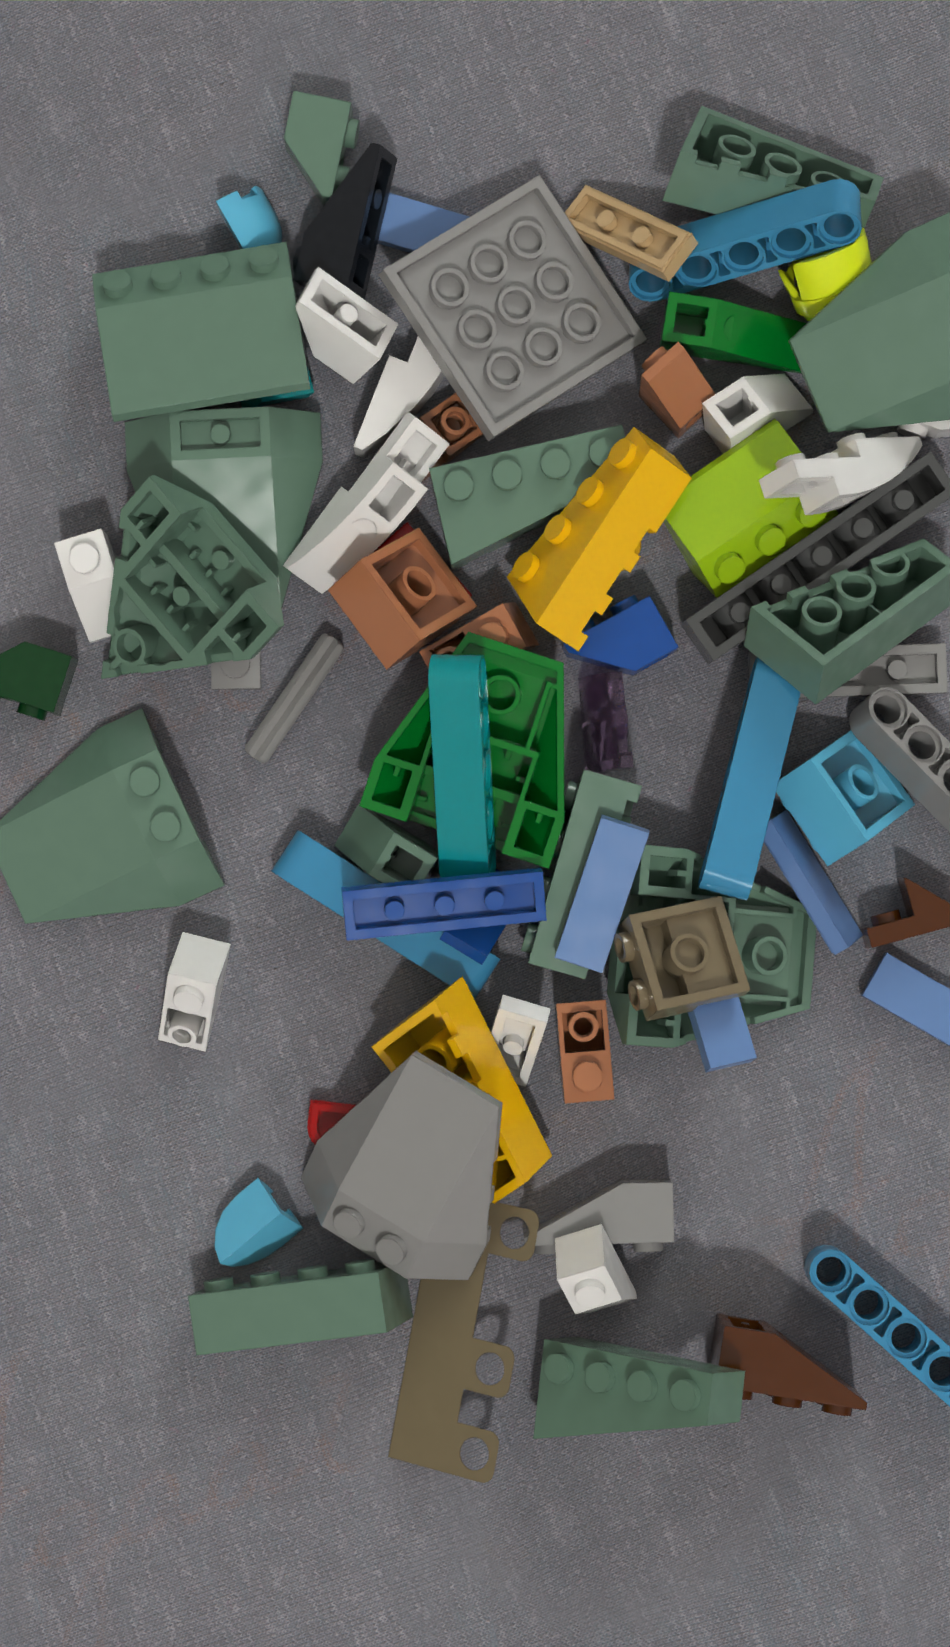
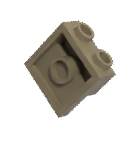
M722 896L632 914L618 926L620 933H616L614 936L616 955L621 963L629 962L634 979L628 984L629 999L636 1011L643 1009L646 1021L691 1012L700 1005L744 996L750 991Z

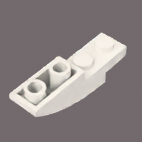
M407 412L352 488L347 491L342 486L283 566L321 594L327 591L359 560L373 553L411 512L428 490L421 482L430 472L429 468L435 465L450 443L417 417Z
M888 432L875 438H866L865 433H855L840 439L836 443L838 448L831 453L806 459L803 453L789 455L775 463L776 470L759 479L764 498L799 497L805 516L826 513L842 508L900 474L914 460L923 446L920 436L898 437L897 432Z

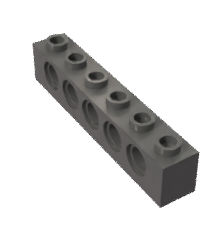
M930 451L892 480L866 495L693 614L680 625L707 664H710L745 640L750 608L764 601L772 605L785 600L789 591L802 586L810 590L829 582L830 575L850 568L950 499V478Z

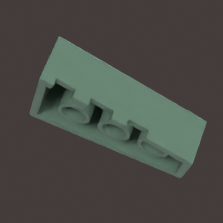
M623 425L429 468L451 571L453 572L467 565L468 562L506 545L508 542L531 530L534 531L548 524L554 516L560 514L574 498L581 483L588 477H591L608 458L614 444L620 439L625 438Z
M923 538L870 559L869 566L858 571L849 572L848 569L832 574L830 575L829 582L810 590L802 586L789 591L785 600L769 605L767 601L754 605L750 608L744 647L814 704H817L950 606V558Z
M364 1259L345 1263L344 1268L327 1270V1265L297 1269L298 1275L280 1277V1271L262 1272L250 1275L251 1282L238 1284L233 1283V1277H221L203 1281L204 1289L188 1295L196 1355L387 1333L413 1318L408 1279L380 1262L375 1263L374 1259Z
M582 1337L544 1339L533 1439L698 1427L740 1422L745 1371Z

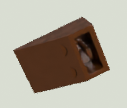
M717 1313L709 1364L745 1371L742 1400H752L754 1392L766 1394L772 1397V1403L785 1407L802 1408L803 1401H810L822 1405L821 1410L823 1412L835 1415L851 1416L852 1409L866 1411L867 1402L854 1387L766 1321Z

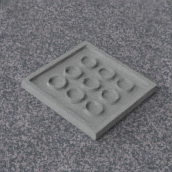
M540 175L386 267L378 275L488 442L647 340Z

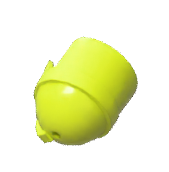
M862 227L860 236L846 246L792 261L786 272L782 269L778 270L798 315L804 316L807 321H810L872 263L865 229ZM795 277H796V281H797V285H798L797 287H795V283H794V278H795Z

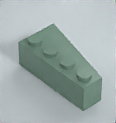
M701 105L682 146L662 201L713 214H720L829 180L844 179L854 183L860 191L861 221L864 228L876 202L884 177Z
M585 769L580 774L578 783L568 781L564 796L565 810L570 811L565 830H561L553 858L557 859L552 877L543 875L547 921H539L538 925L528 924L521 949L523 952L530 953L527 963L586 979L588 968L555 958V953L601 815L630 823L633 803H637L642 785Z

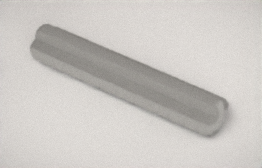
M326 633L319 637L246 744L245 751L247 754L260 763L265 764L269 761L344 651V646L340 641Z

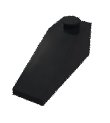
M371 143L305 230L302 244L296 249L293 257V271L295 273L293 280L303 287L308 283L314 270L319 267L365 300L398 159L381 144Z

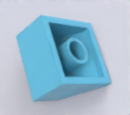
M851 730L779 779L776 790L783 806L792 814L809 839L811 846L818 852L827 867L869 841L915 805L901 783L855 737Z

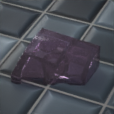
M622 671L593 674L578 678L585 770L599 774H606L609 771L630 770L633 768L632 752H628V716L625 705Z

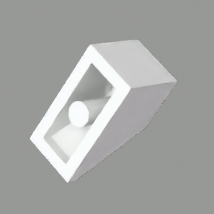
M319 267L312 273L295 305L313 356L352 384L359 380L381 359L398 326V323Z
M100 528L55 542V548L68 590L89 642L93 643L111 637L106 632L115 555L109 536Z
M602 1224L555 1238L557 1281L575 1314L591 1313L637 1299L636 1290Z

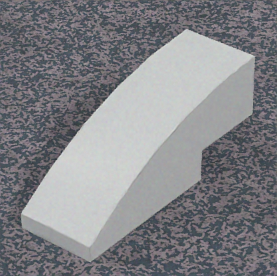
M419 336L408 362L389 355L354 443L355 455L365 458L381 447L407 412L416 416L432 397L445 377Z

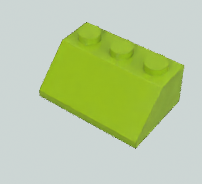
M773 419L694 473L689 484L664 520L668 531L693 575L716 598L838 515L837 510H832L826 513L805 516L799 497L764 498L759 479L776 470L775 463L778 460L789 455L802 453L776 419Z

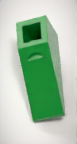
M669 291L665 305L659 348L663 346L668 351L679 342L692 357L801 373L788 340L806 323L720 299Z

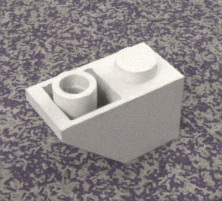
M785 373L743 376L702 403L704 429L723 454L773 419L779 421L786 431L813 413V408Z
M182 932L167 976L158 1040L206 1052L225 979L231 944Z

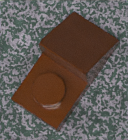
M905 877L898 878L907 916L901 918L899 909L871 916L873 926L860 929L863 934L865 948H874L950 927V903Z

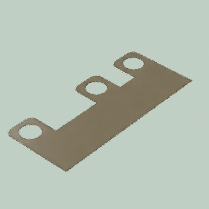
M499 1202L495 1204L490 1203L488 1225L491 1226L490 1241L469 1280H420L388 1457L480 1483L489 1482L494 1475L499 1439L492 1431L458 1422L463 1390L466 1389L496 1398L504 1397L510 1388L515 1360L514 1353L509 1347L473 1338L488 1253L518 1261H527L534 1254L539 1228V1217L534 1211ZM510 1217L523 1219L529 1229L528 1240L519 1249L508 1248L502 1242L500 1236L502 1224ZM488 1352L497 1354L504 1364V1375L495 1385L482 1383L476 1374L477 1360L481 1355ZM471 1437L483 1440L489 1451L486 1465L479 1470L467 1468L460 1456L462 1444Z

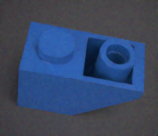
M632 595L610 608L613 616L598 625L594 623L592 618L588 621L582 630V633L587 635L588 638L579 652L566 643L563 644L562 650L568 658L634 676L675 653L679 647L651 597L648 596L638 601L636 595Z

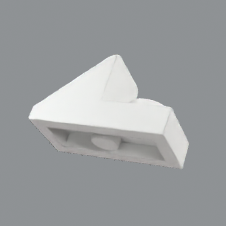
M502 995L491 1034L516 1084L526 1087L547 1025L550 1008Z

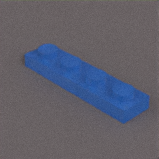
M541 868L341 887L347 941L547 921L543 871Z

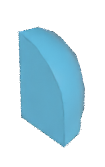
M254 186L251 188L250 193L242 198L238 191H235L216 200L219 212L240 249L282 242V229L277 214L260 187Z
M259 1178L235 1196L221 1214L215 1229V1250L220 1264L236 1267L259 1261L282 1247L303 1229V1226L290 1209L285 1212L280 1209L271 1195L273 1190Z

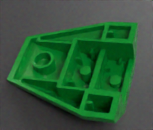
M468 632L452 655H484L486 661L495 847L501 850L502 854L549 869L565 821L564 663ZM428 686L374 759L359 806L405 822L410 820L437 829Z

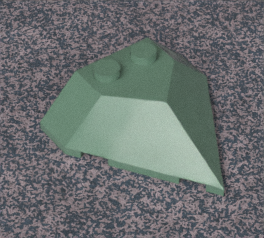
M156 475L149 476L123 506L120 513L119 528L124 529L121 556L115 558L106 632L111 635L109 658L103 661L101 679L141 672L143 674L204 666L215 662L242 661L254 658L284 626L277 577L213 503Z

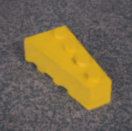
M633 427L625 438L620 439L614 444L608 458L591 477H588L581 483L574 498L560 514L554 516L548 522L544 533L528 552L518 557L512 571L506 576L535 623L578 652L588 638L587 635L582 633V630L593 613L597 612L603 615L613 600L612 597L607 595L608 590L621 571L631 572L640 559L639 553L642 538L646 532L656 533L692 479L674 455L637 428Z
M463 976L397 1024L371 1046L391 1073L411 1054L418 1051L502 1102L498 1158L493 1164L492 1185H495L493 1204L525 1184L552 1157Z

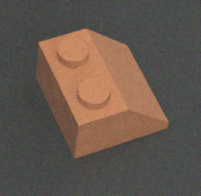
M420 528L362 558L328 589L386 670L416 653L477 607Z

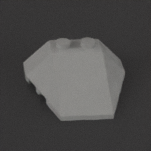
M415 1051L317 1141L301 1178L321 1226L406 1279L469 1280L490 1241L491 1226L488 1225L490 1203L494 1200L495 1185H492L493 1164L498 1158L502 1102L418 1051Z

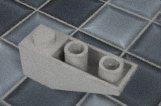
M670 1178L623 1179L613 1183L540 1224L534 1253L556 1254L555 1238L602 1224L612 1245L633 1243V1251L636 1252L663 1251V1243L674 1242L673 1182ZM529 1231L524 1233V1245L528 1240Z

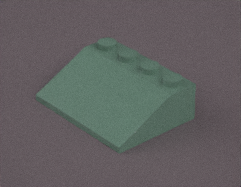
M287 242L92 274L95 310L114 422L310 389L301 322L295 308L297 296Z

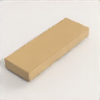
M588 185L584 186L565 211L566 216L583 242L670 282L698 245L692 233Z

